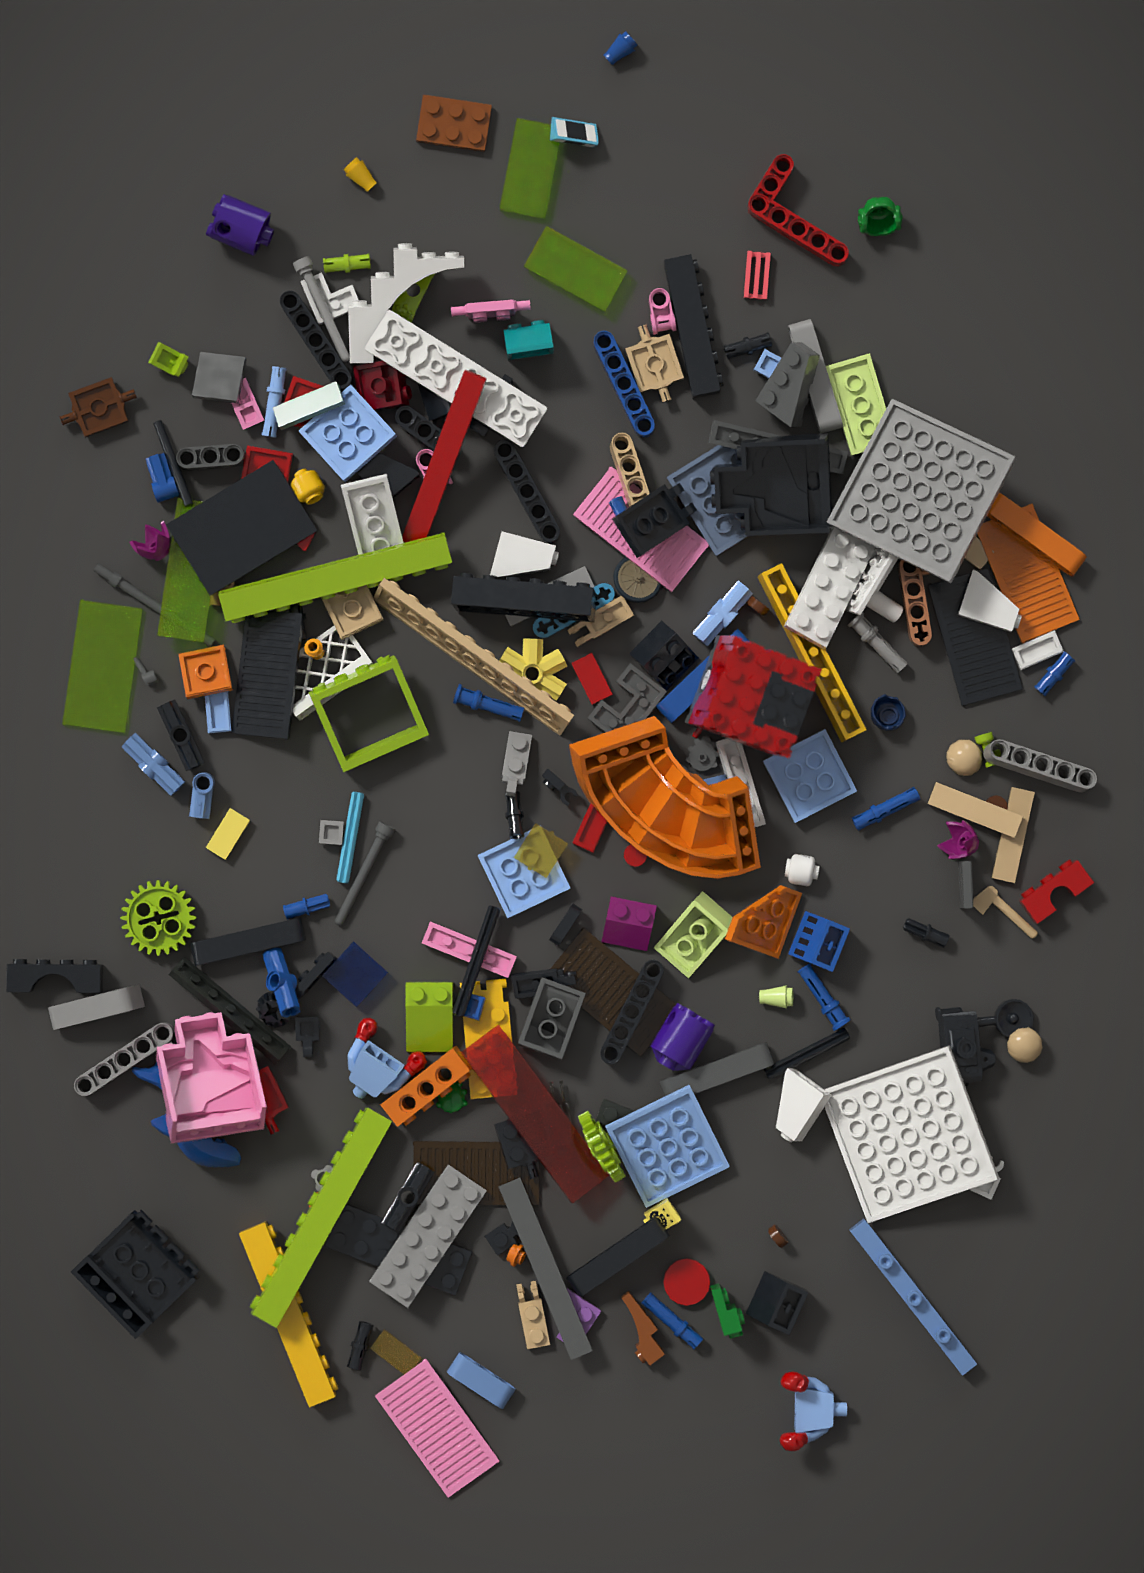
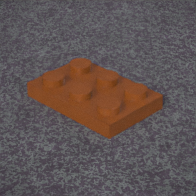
M423 94L416 142L485 152L492 105Z

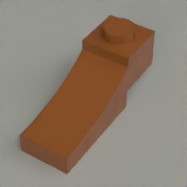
M627 1291L621 1297L631 1312L638 1331L639 1342L635 1344L637 1348L635 1354L643 1364L647 1361L651 1366L665 1355L664 1350L652 1336L658 1328L630 1291Z

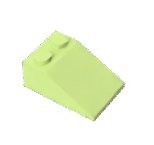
M702 891L655 945L654 949L687 978H690L724 939L733 917Z

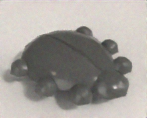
M707 735L702 736L701 741L698 738L695 739V746L688 747L690 754L686 758V762L690 763L698 771L716 768L717 763L715 760L719 756L718 751L714 750L716 743L711 742V738Z

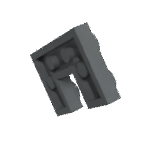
M630 663L616 682L634 695L631 701L619 714L601 700L587 719L604 732L644 720L667 691Z

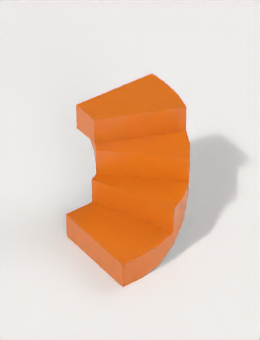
M655 716L569 745L578 783L588 801L620 836L643 854L668 868L699 877L718 879L741 875L761 868L749 787L738 776L708 785L698 774L687 772L670 751L666 728Z

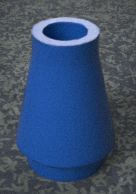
M625 31L622 35L619 34L604 56L613 65L634 52V48L638 44Z

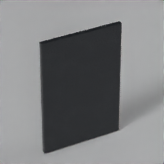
M274 460L166 524L174 537V541L182 550L209 596L317 532L309 518V514L302 507Z

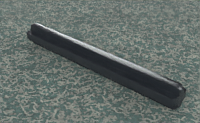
M488 906L452 1013L456 1016L464 1017L500 913L498 907Z

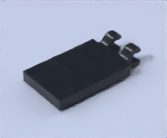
M680 483L669 490L665 484L612 518L636 558L642 556L690 524L686 517L697 511L693 502L680 509L674 500V497L685 491Z

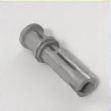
M864 612L861 615H856L847 624L849 628L852 627L861 636V641L868 642L896 673H899L908 664L878 633V627L876 625L873 626L864 617Z

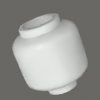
M794 854L791 859H787L785 877H788L791 884L810 886L813 879H818L820 866L815 865V858L812 856Z

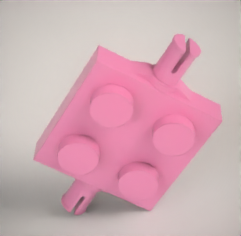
M530 300L467 303L465 306L451 307L452 317L466 315L468 319H473V322L476 323L486 322L487 318L496 317L498 321L509 320L510 316H514L517 311L531 310Z

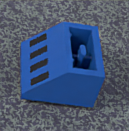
M805 911L788 954L833 972L850 928Z

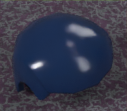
M886 694L875 699L870 710L874 725L886 731L898 729L906 717L905 706L897 697L887 696Z

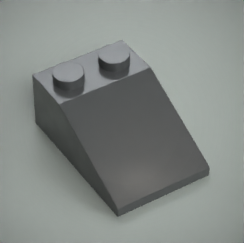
M542 977L517 1045L561 1061L586 993Z

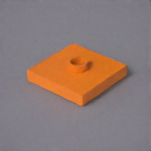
M224 645L178 654L187 700L233 690Z

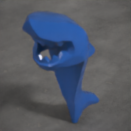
M157 1061L150 1068L132 1067V1072L138 1078L154 1084L162 1090ZM166 1114L150 1121L152 1126L159 1132L170 1138ZM210 1137L177 1143L186 1157L196 1164L214 1168L232 1167L240 1164V1153L223 1138H217L215 1142Z

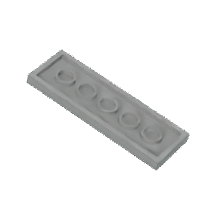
M447 1165L369 1282L408 1308L487 1190L450 1165Z

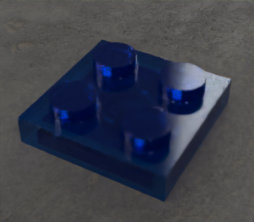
M353 941L322 976L357 1007L388 972Z

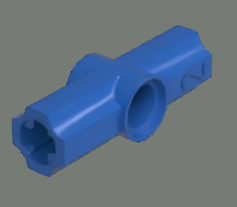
M281 948L267 949L263 953V959L268 972L266 987L268 990L274 991L281 1016L286 1018L294 1016L300 1012V1006L295 993L297 978L289 973Z

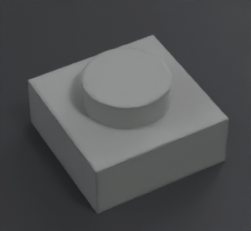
M320 820L319 843L343 845L344 822Z

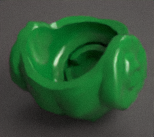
M873 197L867 200L864 208L858 209L860 233H866L871 236H884L896 230H901L903 219L900 212L901 207L895 205L888 197Z

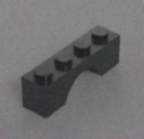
M13 959V964H7L6 992H33L38 981L49 974H59L66 977L73 984L76 993L103 992V964H97V960H83V964H74V960H60V964H50V959H36V964H27V959Z

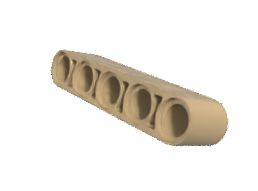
M618 433L611 441L610 452L628 506L630 507L650 493L631 437L626 433ZM624 441L627 448L619 450L616 448L615 442ZM625 462L631 463L634 466V471H625L622 464ZM637 484L642 492L634 494L630 491L629 486Z

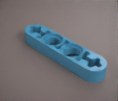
M602 583L593 587L597 595L600 594V588L604 590L609 589L611 592L608 594V600L604 598L597 600L599 605L596 606V610L613 600L615 592L611 585ZM538 618L533 624V631L537 637L545 639L577 621L561 623L554 619V622L559 627L554 629L552 625L547 628L548 633L544 634L537 631L539 623L547 624L551 620Z

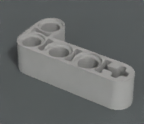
M140 984L48 1007L53 1030L143 1008L145 1003Z

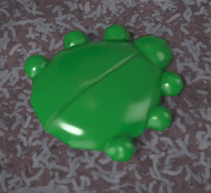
M455 1082L451 1085L453 1090L443 1098L438 1095L439 1102L436 1103V1107L442 1108L445 1112L454 1113L463 1106H467L468 1102L465 1100L467 1090L461 1089L463 1084Z

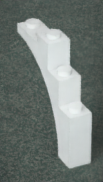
M411 243L398 244V248H393L394 276H390L389 272H376V276H371L372 304H367L365 300L353 301V305H348L350 363H373L374 355L366 351L365 346L395 300L412 284L428 275L447 269L464 268V256H459V252H445V256H436L435 252H423L422 257H417V247H412Z

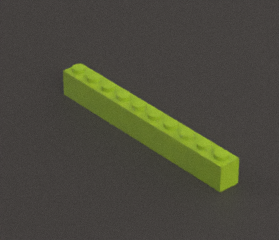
M444 532L221 590L218 596L225 621L231 620L232 623L244 621L245 616L254 614V617H261L267 615L268 610L284 611L290 609V605L295 603L303 606L312 603V599L322 597V600L335 597V593L344 591L345 594L356 592L358 587L367 585V588L379 586L380 581L384 578L396 582L402 580L403 575L412 573V576H419L425 574V570L430 568L442 570L449 567L448 564L452 563Z
M365 1108L364 1111L360 1109L356 1115L354 1122L357 1124L354 1130H348L342 1141L345 1146L341 1152L337 1150L333 1156L331 1163L334 1165L330 1173L325 1171L319 1182L322 1187L318 1193L314 1192L310 1197L308 1212L306 1214L302 1212L296 1223L299 1228L295 1235L291 1233L284 1244L287 1246L285 1253L277 1256L273 1264L276 1269L272 1276L269 1274L266 1276L261 1285L264 1288L260 1297L256 1295L250 1305V1308L253 1309L251 1311L252 1315L276 1328L392 1123L391 1120L369 1108Z

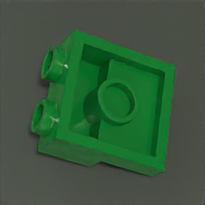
M719 1283L711 1285L712 1295L724 1336L729 1335V1338L743 1335L741 1325L745 1324L741 1308L736 1309L735 1304H730L726 1289H721Z

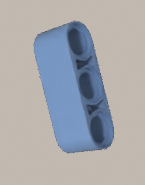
M461 1352L458 1353L447 1370L450 1376L501 1409L505 1407L516 1390L511 1384Z

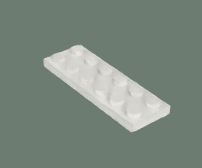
M832 527L784 627L823 650L827 648L875 547Z

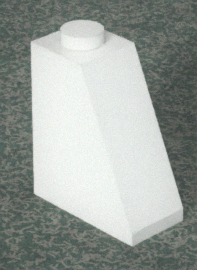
M501 532L490 575L497 576V579L547 571L550 570L551 565L556 566L559 552L555 551V545Z
M973 570L958 616L1008 632H1012L1013 628L1018 629L1022 615L1018 614L1019 608L978 571Z
M787 1068L785 1072L776 1128L782 1132L781 1136L789 1142L803 1141L832 1096L800 1071L793 1068Z

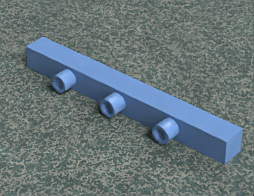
M863 1218L849 1230L962 1376L976 1366L977 1363L866 1220Z

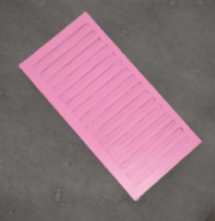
M611 466L573 516L672 593L709 545L699 534L690 527L685 526L642 556L636 558L612 520L615 517L609 505L612 499L622 496L626 507L629 508L617 470ZM635 484L629 486L630 491L634 494L642 492Z
M424 1359L375 1395L448 1498L493 1465L499 1463L495 1453L427 1359Z

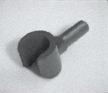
M137 656L132 659L147 685L158 682L154 670L146 672Z

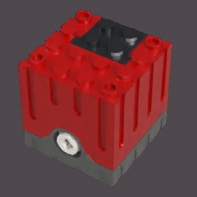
M716 635L713 650L709 654L706 668L690 706L689 715H687L684 723L769 755L790 758L792 743L795 744L817 685L815 683L816 678L820 677L822 669L815 666H807V663L794 658H786L784 654L764 649L763 646L750 641H742V638L737 636Z

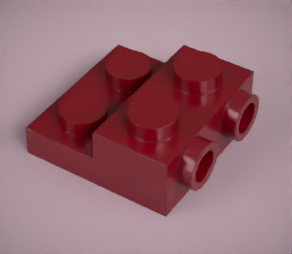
M384 361L353 366L357 392L374 411L409 405L412 391L410 386L406 385L405 374Z

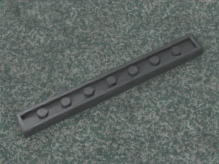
M521 1178L499 1186L570 1359L573 1360L592 1352L593 1349Z

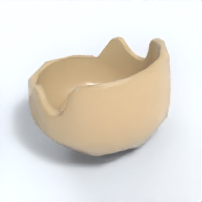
M957 740L950 745L947 751L946 758L949 767L960 776L973 775L979 771L983 763L980 748L970 740Z
M1029 1027L1014 1031L1007 1042L1010 1056L1022 1063L1034 1061L1040 1056L1043 1048L1041 1037Z

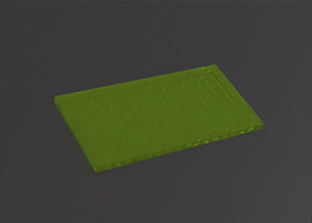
M84 599L80 600L63 717L64 726L72 725L125 733L142 608L85 601Z

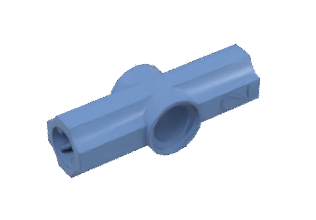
M134 733L121 746L139 764V768L149 778L154 779L170 796L176 793L185 783L183 778L168 765L167 760L155 749L153 750L137 733Z

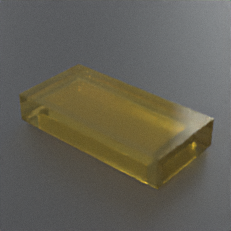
M385 1329L370 1347L371 1350L403 1374L414 1368L422 1358Z

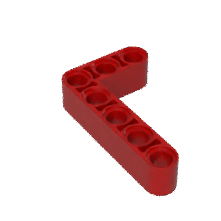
M778 155L749 200V214L830 265H843L849 255L845 244L775 202L794 167V162L789 155ZM784 161L789 165V169L785 172L779 171L776 164ZM768 181H773L776 183L777 189L768 191L765 189L764 184ZM762 201L765 208L762 211H756L753 209L752 203ZM781 213L785 220L782 223H775L772 215ZM800 225L804 228V233L802 235H795L792 232V227ZM815 237H820L823 239L824 245L820 248L814 247L811 240ZM839 249L843 252L844 257L836 260L832 257L831 252Z

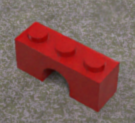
M1070 859L1059 866L1061 871L1054 876L1052 873H1049L1040 880L1042 884L1036 889L1030 887L1021 894L1023 898L1019 902L1035 924H1038L1056 911L1050 900V895L1054 888L1063 886L1072 896H1077L1094 883L1078 860L1073 862Z

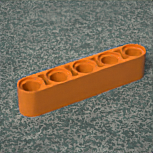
M1000 492L998 493L987 517L1070 576H1074L1087 556Z

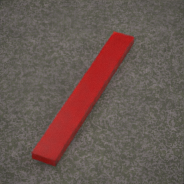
M468 370L463 372L402 538L405 543L428 537L487 381V378Z

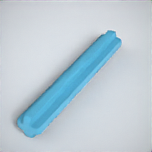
M360 792L351 793L336 879L340 883H348L350 879L364 794Z

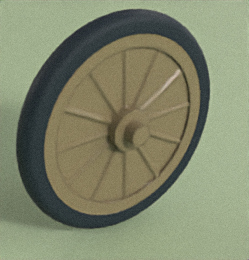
M627 557L622 559L615 568L613 576L615 588L628 601L636 603L646 602L655 597L661 588L659 582Z

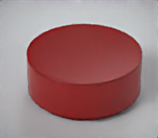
M632 844L627 846L624 851V859L631 866H640L647 859V855L640 852Z

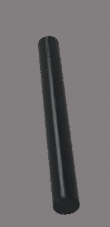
M158 420L153 425L184 506L190 507L194 503L177 463L163 422Z

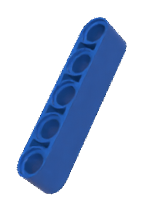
M600 331L594 337V349L634 432L639 437H649L652 435L655 427L651 413L614 336L608 331ZM601 337H607L610 340L611 344L607 348L599 347L597 341ZM611 358H617L621 365L617 369H611L607 362ZM621 379H627L631 386L627 390H621L617 383ZM630 400L639 401L641 404L640 409L637 411L630 410L627 405ZM640 421H648L651 425L650 430L647 432L640 431L637 426Z
M739 629L730 635L742 638V641H749ZM709 656L656 705V708L670 723H673L691 706Z

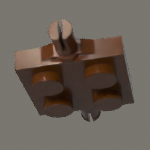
M110 377L68 393L72 402V412L59 417L62 425L76 421L86 438L129 422L125 413L124 402L135 399L137 396L134 389L121 394L117 390L113 378Z

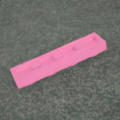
M430 921L422 944L470 962L477 940ZM488 945L481 967L508 978L517 956Z

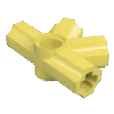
M523 639L522 655L507 647L499 660L501 663L509 664L514 669V672L521 677H526L525 672L528 668H535L538 671V678L532 681L533 686L540 691L544 690L549 693L555 701H557L567 685L553 675L568 667L559 649H556L543 656V639Z

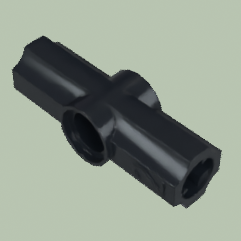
M176 700L157 707L169 733L170 740L174 744L185 770L189 771L204 764L205 762L195 743L192 732L188 728ZM179 729H184L187 733V738L183 742H178L175 739V733Z
M417 1162L381 1223L399 1233L432 1178L434 1171ZM406 1191L412 1192L415 1196L414 1201L410 1204L404 1203L401 1199L402 1194Z

